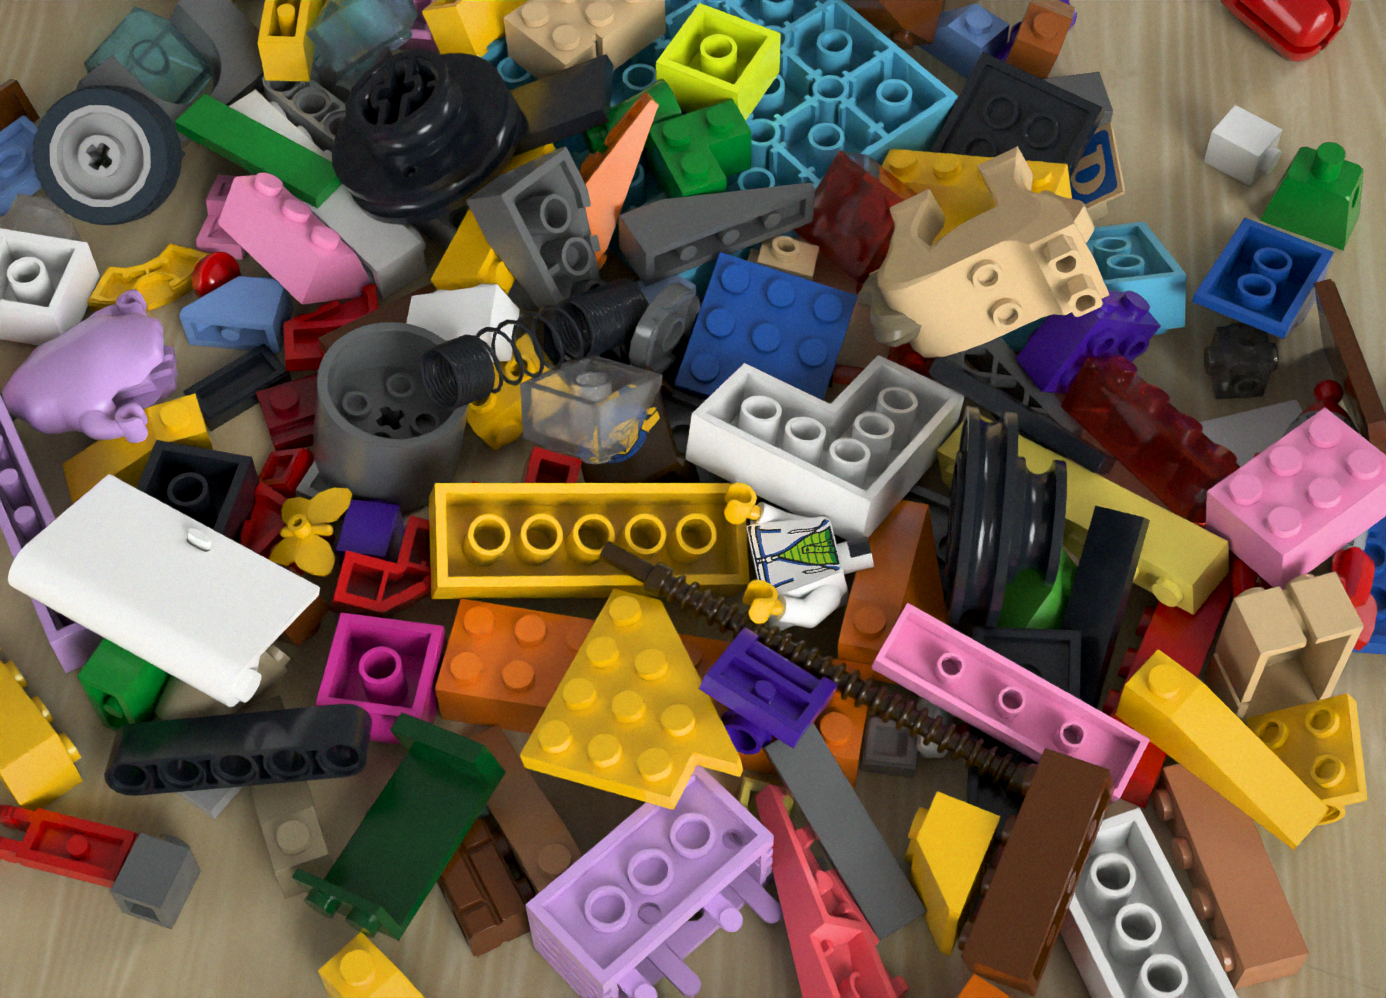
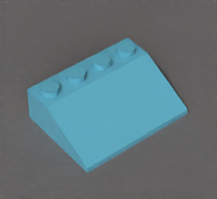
M1143 221L1094 227V232L1086 244L1095 259L1107 290L1119 292L1129 290L1142 296L1150 305L1149 312L1161 325L1154 335L1166 333L1168 329L1185 327L1186 273L1147 224ZM1048 316L1000 336V338L1014 352L1022 351L1028 343L1029 336L1042 325Z

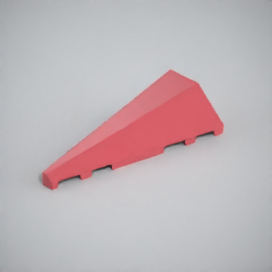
M769 784L755 796L761 824L774 835L773 846H771L773 849V854L771 855L773 863L771 867L802 997L904 998V995L910 989L902 975L891 978L876 948V945L880 942L835 870L831 869L824 872L809 848L815 838L808 827L796 828L783 802L784 797L787 795L783 788Z

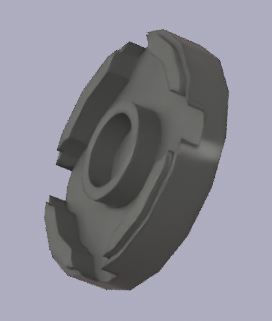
M680 282L670 284L650 303L640 319L631 340L629 352L631 366L639 371L650 366L659 375L674 364L678 356L672 352L678 343L685 346L689 342L700 312L699 297L695 296L696 294L694 293L696 292Z

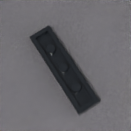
M937 356L928 371L932 377L999 417L1002 416L1005 409L1016 410L1019 429L1093 473L1109 474L1117 461V458L951 360Z
M1095 505L1060 630L1081 631L1080 700L1097 709L1150 520Z

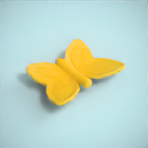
M333 487L319 492L311 500L302 497L287 499L281 509L282 521L287 525L280 530V535L284 539L274 548L268 560L286 566L295 562L300 570L311 575L327 577L332 574L335 563L332 548L329 542L319 536H331L333 534V526L328 523L336 521L349 508L352 498V492L349 488Z

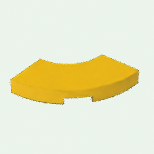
M170 243L159 256L144 264L127 268L108 266L87 300L90 310L97 312L107 306L114 305L121 294L134 289L143 296L147 304L146 311L167 305L193 289L192 274L199 260L210 255V253Z

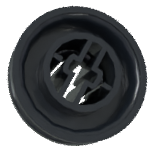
M424 49L402 51L374 65L352 87L345 104L346 116L339 126L334 139L332 164L338 179L350 192L359 208L369 217L383 223L398 225L426 222L446 215L467 204L466 199L500 176L518 147V139L523 123L522 113L498 70L485 59L464 53L438 55L435 52Z
M967 406L965 410L959 451H957L947 526L945 555L947 623L958 624L962 614L974 611L982 616L983 626L996 627L1001 613L1006 583L1013 584L1015 576L1022 570L1030 569L1035 571L1040 576L1042 587H1053L1056 582L1066 516V462L1064 460H1053L1049 470L1041 474L1033 473L1027 468L1026 459L1018 456V415L1016 410L1005 409L1001 418L992 423L981 419L979 407Z

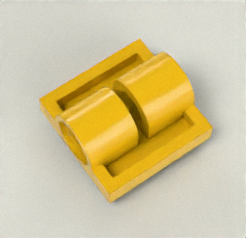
M1348 693L1246 718L1247 727L1329 808L1316 825L1336 822L1345 816V805L1368 800L1357 704Z

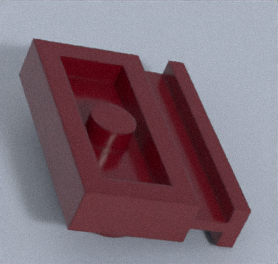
M318 373L256 392L275 451L305 448L313 445Z

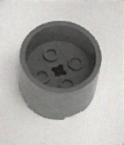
M382 322L356 328L340 337L328 349L320 363L317 376L313 458L321 479L329 489L333 487L349 488L352 492L351 499L368 501L380 499L390 504L399 505L400 511L406 512L429 504V496L435 483H451V479L459 465L469 404L452 411L442 409L427 394L420 373L421 357L424 351L431 346L446 342L443 338L415 325Z

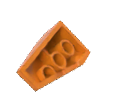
M646 91L610 130L604 141L608 148L602 154L598 151L594 154L590 153L580 165L579 173L588 189L591 206L585 207L591 235L598 236L600 251L595 252L598 271L606 261L607 255L604 252L609 246L658 108L657 102Z
M901 500L868 537L875 567L856 571L838 641V659L873 665L907 603L948 625L928 504ZM874 670V681L900 685Z

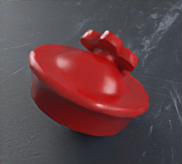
M214 252L199 260L192 274V286L198 298L241 276L239 265L234 257L226 252Z

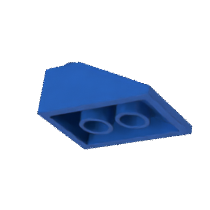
M1244 218L1195 292L1192 302L1284 339L1304 321L1316 301L1314 283L1325 279L1334 252L1251 219Z

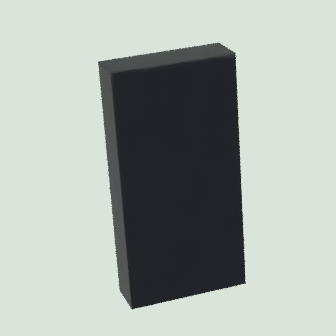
M263 343L187 388L183 393L184 396L196 394L206 426L210 431H213L258 404L257 391L290 382L292 379L289 371L286 372L283 364Z

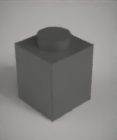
M140 833L110 892L122 913L172 929L201 870L191 852L190 846L183 840L168 834H162L158 839Z

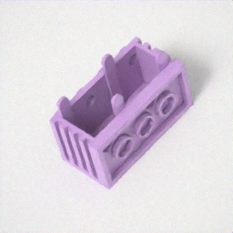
M696 765L674 810L647 802L644 803L525 904L534 949L581 998H657V991L653 986L663 977H666L683 996L694 997L701 990V981L683 962L690 953L720 927L727 932L739 930L743 922L739 910L746 904L766 923H777L782 918L781 905L764 889L772 881V876L770 875L772 867L770 865L773 863V858L771 857L773 849L771 846H773L774 835L702 766ZM698 911L703 914L701 919L697 921H688Z

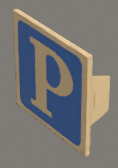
M1111 122L1096 129L1069 179L1072 199L1080 200L1085 204L1092 222L1109 214L1107 202L1125 194L1114 129Z

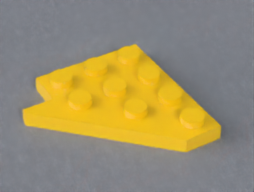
M613 589L520 753L524 768L674 810L696 765L738 777L743 772L740 756L709 695L699 689L702 681L662 601Z

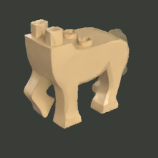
M1017 146L977 166L996 207L959 225L933 245V240L944 227L946 216L930 189L890 207L895 231L890 240L888 254L880 269L869 273L870 276L863 283V287L858 293V305L871 307L870 322L873 327L874 337L879 343H885L890 347H897L909 342L913 350L925 358L945 357L989 342L1045 316L1053 314L1065 316L1072 312L1074 317H1080L1100 308L1103 305L1102 298L1109 296V293L1095 259L1086 244L1094 232V225L1085 204L1080 200L1062 197L1048 190L1040 193L1032 192L1033 173Z

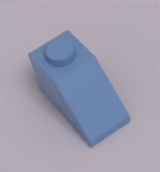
M973 3L940 12L933 44L917 46L968 79L982 52L996 57L1007 44L1009 24L979 4Z
M238 276L182 308L179 317L189 345L251 351L265 343L272 353L281 354L284 343L283 323L291 319L293 306L289 292L276 279L271 277Z

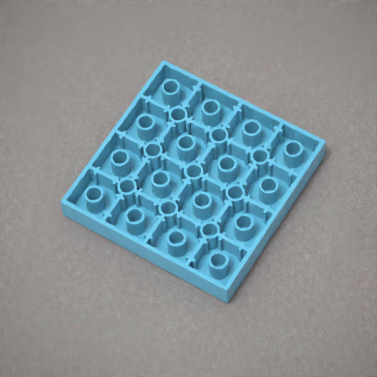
M665 0L666 33L613 71L611 107L638 94L656 82V61L699 3L781 33L780 72L746 120L751 129V169L726 178L727 192L811 182L815 187L813 221L779 235L795 239L874 187L875 178L890 149L922 152L931 149L958 96L843 0ZM506 36L490 43L487 46L488 52L480 57L491 63L498 70L509 91L538 80L508 57ZM595 41V43H596V56L598 57V55H597V41ZM582 133L552 143L555 149L567 147L578 171H580L581 163L590 154ZM647 149L641 153L620 215L637 207H643L661 199H666L648 166ZM618 217L608 248L637 274L619 249ZM762 242L728 255L748 260L750 249L760 250ZM718 259L677 274L696 285V296L699 297V301H702L705 297Z

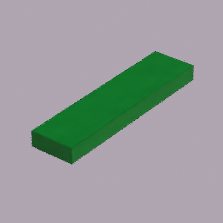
M205 93L175 121L177 131L180 134L255 175L258 173H268L276 176L292 195L317 209L342 185L331 161Z

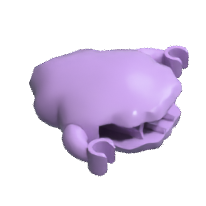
M135 289L129 290L117 298L116 304L98 310L59 337L35 348L6 383L2 391L3 401L7 410L13 416L28 422L36 431L41 433L61 434L77 431L95 440H112L124 436L130 443L141 442L148 435V430L145 426L148 419L143 410L147 407L163 403L177 389L178 371L174 348L164 345L163 325L157 318L147 317L145 312L147 304L141 293Z

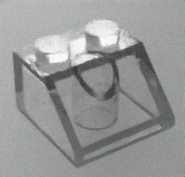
M596 355L576 363L567 361L556 371L550 369L542 373L541 376L531 378L520 384L523 439L544 445V448L549 451L565 452L580 457L585 463H606L611 460L612 456L633 445L662 385V375Z

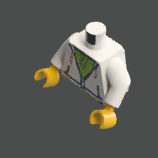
M736 482L731 484L724 496L725 501L728 503L724 510V515L728 522L731 524H741L747 518L750 519L751 525L746 526L758 580L751 581L748 584L742 601L746 605H751L748 614L754 623L761 624L768 620L770 629L776 625L779 627V631L794 625L813 628L834 610L847 605L849 592L844 574L875 567L868 538L863 537L836 544L831 520L825 516L811 518L787 513L764 502L755 505L757 500L756 493L750 486L744 483Z

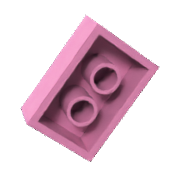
M1324 407L1207 491L1206 530L1227 540L1229 550L1273 588L1280 586L1282 590H1285L1284 588L1289 581L1309 573L1386 516V455Z

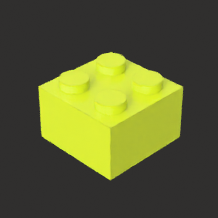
M699 3L656 61V81L662 78L667 82L682 111L690 113L733 99L746 121L780 72L781 33Z

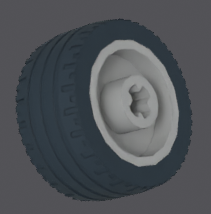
M96 85L75 90L51 106L46 115L41 119L37 128L38 131L35 133L33 163H35L34 169L37 173L38 181L41 182L42 189H44L46 195L51 198V201L58 208L84 222L97 225H120L141 219L154 212L167 200L180 176L182 147H180L181 142L178 132L175 130V125L171 118L152 99L127 87ZM108 147H109L110 149H109V151H108V153H107V156H108L110 159H112V163H110V162L106 159V156H105V152H106V149H107Z

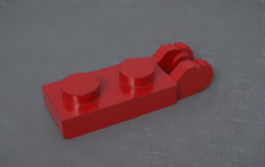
M6 804L0 806V823L8 828L26 832L22 842L0 836V860L4 859L8 862L20 863L22 866L112 888L139 834L133 831L41 808L32 811Z

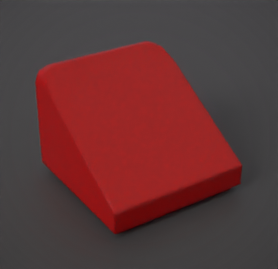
M306 447L270 452L258 476L259 482L262 481L287 499L295 498L297 487L314 463L313 454Z

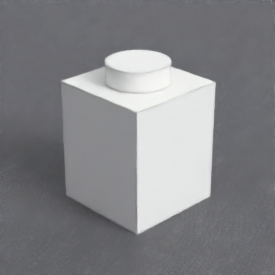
M1235 105L1211 132L1204 162L1251 187L1262 173L1270 174L1278 163L1282 151L1277 146L1283 129Z

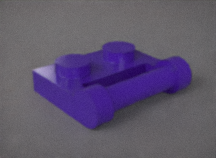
M745 627L705 674L699 689L794 749L820 712H823L837 690L838 684L826 676L821 680L759 642L760 635Z

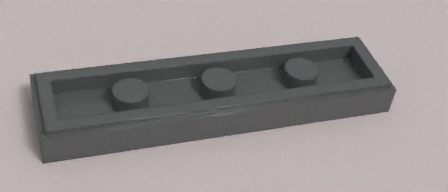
M814 723L811 724L794 749L779 739L764 747L762 750L879 941L926 913L927 910Z

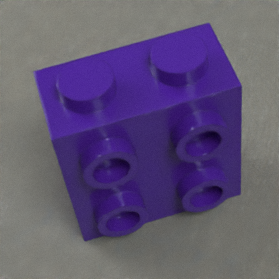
M1108 290L1109 296L1102 298L1103 305L1083 316L1074 317L1072 312L1065 316L1049 315L1042 325L1032 332L1028 338V343L1016 359L1042 392L1105 397L1118 386L1122 374L1135 358L1146 351L1149 346V340L1161 327L1149 312L1150 305L1133 291L1119 292Z

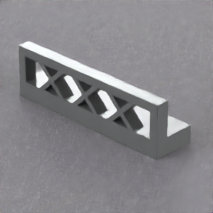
M1000 337L958 352L959 357L956 354L941 357L955 362L1081 437L1083 430L1081 421L1054 393L1042 392L1017 361V354ZM964 356L978 371L970 370L966 366ZM989 411V413L996 420H999L1001 418L993 412ZM1018 428L1019 435L1052 452L1054 451L1066 459L1068 458L1043 442H1038L1033 436Z

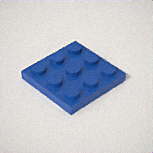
M720 252L674 388L687 394L707 399L745 363L824 401L858 295Z

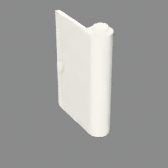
M110 474L28 542L14 559L8 575L9 585L228 707L235 706L239 701L246 703L252 698L261 681V674L257 672L260 656L315 600L320 592V587Z

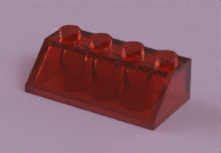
M1112 355L1110 358L1087 357L1061 407L1174 514L1198 526H1206L1207 491L1240 468L1236 463L1237 457L1226 447L1211 441L1202 432L1203 427L1196 419L1180 413L1169 403V395L1141 378L1137 374L1138 368L1128 359L1118 355Z

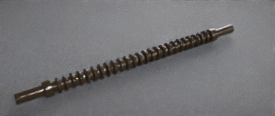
M608 541L603 547L599 559L644 583V590L657 598L663 594L666 595V602L668 604L678 601L681 611L685 612L688 608L692 609L695 619L705 616L708 626L718 623L721 633L724 634L728 630L733 632V639L747 627L760 635L759 642L820 680L826 676L837 683V690L842 692V700H847L848 697L855 699L854 706L856 708H860L862 704L868 706L869 715L872 716L876 712L883 715V723H887L890 719L895 721L896 730L900 731L903 727L908 728L911 738H915L917 735L922 736L925 746H928L931 742L938 745V753L941 754L945 750L951 752L952 761H956L958 758L964 759L966 761L965 768L970 769L973 765L977 766L980 769L979 775L981 777L989 773L994 776V784H999L1000 781H1003L1007 784L1006 790L1019 798L1023 797L1021 794L1022 783L1030 764L1024 761L1015 764L1012 762L1013 757L1011 754H1007L1005 757L998 755L997 746H993L991 749L985 748L983 738L978 739L976 742L972 741L969 731L960 734L956 731L957 726L955 723H951L949 726L943 725V718L940 715L935 719L928 716V708L918 711L914 708L915 702L913 700H910L907 704L903 703L900 693H895L894 696L887 694L888 688L886 685H882L880 688L874 687V680L871 677L866 681L859 678V670H855L852 674L846 671L847 665L844 662L836 666L832 663L833 657L831 655H828L825 659L819 656L820 650L818 648H814L812 651L807 650L804 640L796 644L792 641L793 635L791 633H787L785 636L778 634V626L775 625L769 629L765 627L766 622L761 624L754 623L749 617V611L741 614L738 612V604L734 603L731 607L725 605L726 598L724 596L719 597L717 600L714 599L711 589L701 592L698 582H693L691 585L687 584L685 575L673 576L674 570L664 563L658 562L653 565L611 541Z

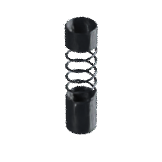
M621 278L559 301L557 306L546 305L540 308L537 313L526 312L520 315L517 320L507 319L499 323L496 328L485 327L479 330L476 335L465 334L433 347L431 346L424 351L421 357L420 373L423 385L434 403L442 409L452 411L485 398L491 393L496 394L500 392L503 380L510 385L517 386L521 383L524 373L532 378L541 376L544 365L548 369L556 371L561 368L564 358L569 362L576 363L631 342L636 327L649 303L637 284L629 279ZM553 310L551 323L541 316V313ZM527 317H534L531 331L520 323ZM537 319L544 321L551 329L554 344L560 353V361L555 366L549 365L544 360L542 348L535 336ZM508 324L514 325L511 339L507 334L500 331L502 327ZM517 326L523 328L531 336L535 353L540 360L539 371L534 374L524 368L521 354L516 347L515 334ZM494 332L491 347L479 338L482 334ZM497 334L503 336L512 346L515 360L520 367L519 378L515 381L509 380L503 374L500 361L496 356L495 340ZM564 349H565V351H566L567 353H569L571 356H573L574 359L568 357V356L564 353ZM488 351L490 352L494 361L495 368L499 373V384L498 387L495 389H493L495 382L494 366Z

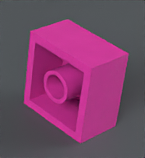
M340 613L315 706L353 704L362 707L372 718L370 741L402 745L390 731L401 712L434 725L438 709L435 687L448 645L444 626Z

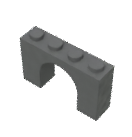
M230 0L178 1L169 21L207 61L213 78V88L209 96L230 106L255 88L260 93L263 92L262 79L264 72L257 43L259 30ZM113 55L82 78L76 88L78 90L88 86L116 85L136 90L152 99L165 111L175 125V130H177L175 121L194 104H175L155 97ZM178 132L181 142L180 147L183 149L193 140ZM182 150V158H183L186 153Z

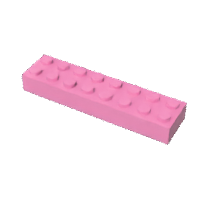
M909 603L906 604L871 667L873 670L1039 763L1046 748L1109 769L1115 786L1109 803L1111 805L1121 797L1150 741L1144 735Z

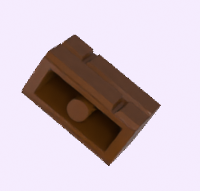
M480 818L475 820L437 880V884L473 956L477 957L501 946L505 941L509 942L530 932L525 904L535 897L524 875L514 879L507 863L514 861V857L503 833L498 831L491 834L484 819Z

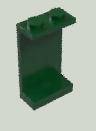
M401 712L390 731L408 752L324 880L297 868L292 876L307 893L304 902L316 912L331 919L336 912L346 916L345 921L351 927L370 938H374L377 932H380L397 941L404 934L506 773L484 744Z

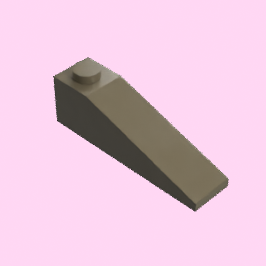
M279 695L243 707L234 714L284 709V705ZM298 781L250 786L272 866L285 898L305 893L292 878L297 868L324 880L333 866L308 782Z

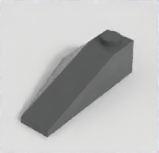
M567 147L556 149L498 176L466 199L487 242L539 309L546 305L557 306L559 301L607 284V282L600 279L595 252L600 251L598 236L591 235L585 208L591 206L588 189ZM547 310L542 314L551 323L553 310ZM600 354L580 360L579 362L582 365H588Z

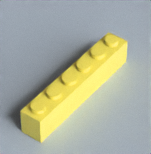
M980 415L981 419L984 420L985 422H989V423H992V422H993V421L989 420L988 418H986V417ZM963 422L937 449L941 478L950 489L952 487L957 451H959ZM1018 434V456L1026 459V466L1031 472L1041 474L1048 471L1053 460H1064L1066 462L1067 501L1063 546L1079 559L1081 558L1095 505L1149 519L1150 522L1133 583L1153 593L1163 604L1170 607L1178 606L1194 615L1229 572L1228 541Z

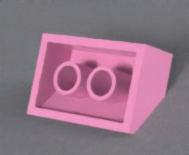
M268 173L234 177L218 224L302 305L359 297L362 295L361 288L372 284L356 253L340 239V235L336 231L322 223L312 213L311 208L307 204L299 201L283 186V182L279 178Z

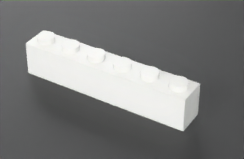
M257 90L252 91L229 106L332 162V153L329 150L323 152L314 144L312 137L303 126L299 125L296 127L287 119L285 112L277 102L267 101ZM246 170L250 175H255L250 171ZM343 184L318 209L297 198L299 201L307 204L311 208L312 213L322 223L336 231L340 235V239L356 253L371 283L376 284L377 295L383 301L427 271L423 252L426 249V245L418 231L411 226L406 228L404 225L383 223L369 217L359 208Z

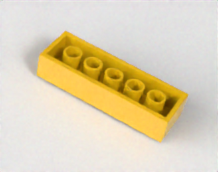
M435 483L429 496L431 599L606 598L610 596L613 589L646 597H655L644 590V583L599 559L600 553L608 541L619 545L653 565L658 562L664 563L674 570L673 576L685 575L687 584L691 585L693 582H698L701 592L711 589L713 591L712 596H736L750 583L746 520L741 524H731L725 518L724 510L728 503L725 501L724 496L733 483Z

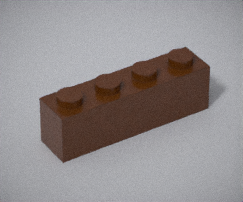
M1046 748L1043 751L1039 764L1032 763L1028 767L1021 788V794L1025 798L1018 815L1011 814L1003 828L1001 846L1005 848L998 866L991 865L982 880L980 897L984 900L977 918L970 917L966 921L960 935L958 947L960 951H963L961 958L971 973L1035 996L1115 790L1109 769Z

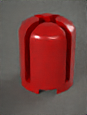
M1221 0V3L1233 16L1283 58L1296 62H1301L1317 55L1320 50L1326 48L1336 38L1348 18L1351 0Z

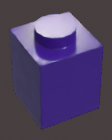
M351 499L336 548L340 567H342L346 550L396 563L405 529L399 505L390 504L380 499L368 501Z

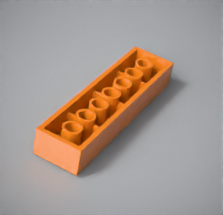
M461 598L435 687L441 718L488 727L498 724L500 729L532 734L596 620ZM678 633L701 681H703L705 674L732 643ZM833 659L832 663L836 666L844 662L847 665L846 671L852 674L855 670H859V678L863 681L870 677L873 678L874 670L871 668V664ZM836 690L823 712H820L813 723L852 788H856L869 707L862 704L860 708H856L854 706L855 699L848 697L847 700H842V692ZM709 696L721 719L728 707ZM772 736L770 744L778 739ZM763 748L756 754L738 752L744 770L777 775L762 750Z

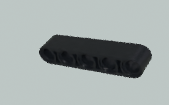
M335 704L131 723L117 730L104 778L107 785L115 792L127 796H140L350 777L363 771L366 766L372 731V718L362 707L353 704Z

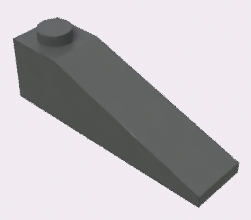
M809 182L661 199L619 215V249L644 285L648 286L718 259L720 252L731 254L811 223L813 221L815 187Z

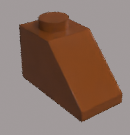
M1030 0L1006 63L1038 78H1048L1073 20L1075 7L1059 0Z

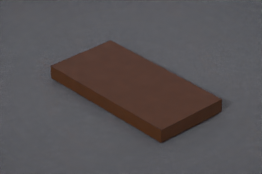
M1331 279L1314 283L1323 349L1335 381L1341 384L1343 388L1342 400L1346 411L1356 425L1358 433L1386 455V413L1336 284Z

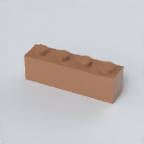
M1181 764L1163 767L1156 788L1152 791L1153 807L1158 819L1161 822L1167 821L1173 836L1171 850L1174 861L1179 870L1187 871L1193 886L1191 889V901L1194 911L1200 921H1207L1213 936L1211 946L1223 970L1227 972L1233 989L1297 974L1306 960L1309 951L1253 819Z

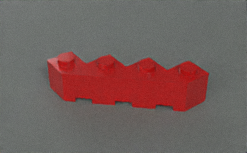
M534 446L525 462L520 483H577L582 459ZM412 515L409 516L396 563L346 550L330 611L339 614L349 613L389 619L431 595L429 520Z

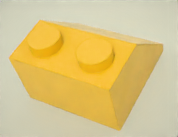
M937 791L929 810L919 807L908 834V838L911 841L904 861L912 864L909 882L927 910L923 916L940 953L951 957L990 863L1001 816Z

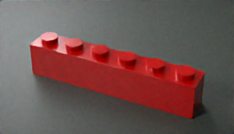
M1196 511L1192 523L1206 530V514ZM1229 550L1228 574L1194 615L1178 606L1170 607L1160 601L1156 609L1146 605L1135 632L1136 635L1143 637V640L1138 650L1128 647L1118 672V676L1126 680L1121 692L1114 689L1110 690L1102 709L1104 714L1133 729L1115 714L1125 684L1158 649L1195 677H1199L1233 592L1232 570L1236 555L1231 550ZM1149 741L1120 799L1144 809L1147 807L1167 754Z

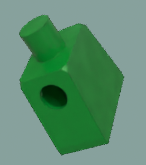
M1322 143L1317 150L1307 146L1300 147L1276 185L1260 221L1344 251L1360 215L1363 168L1358 164L1344 160L1346 152L1337 143Z

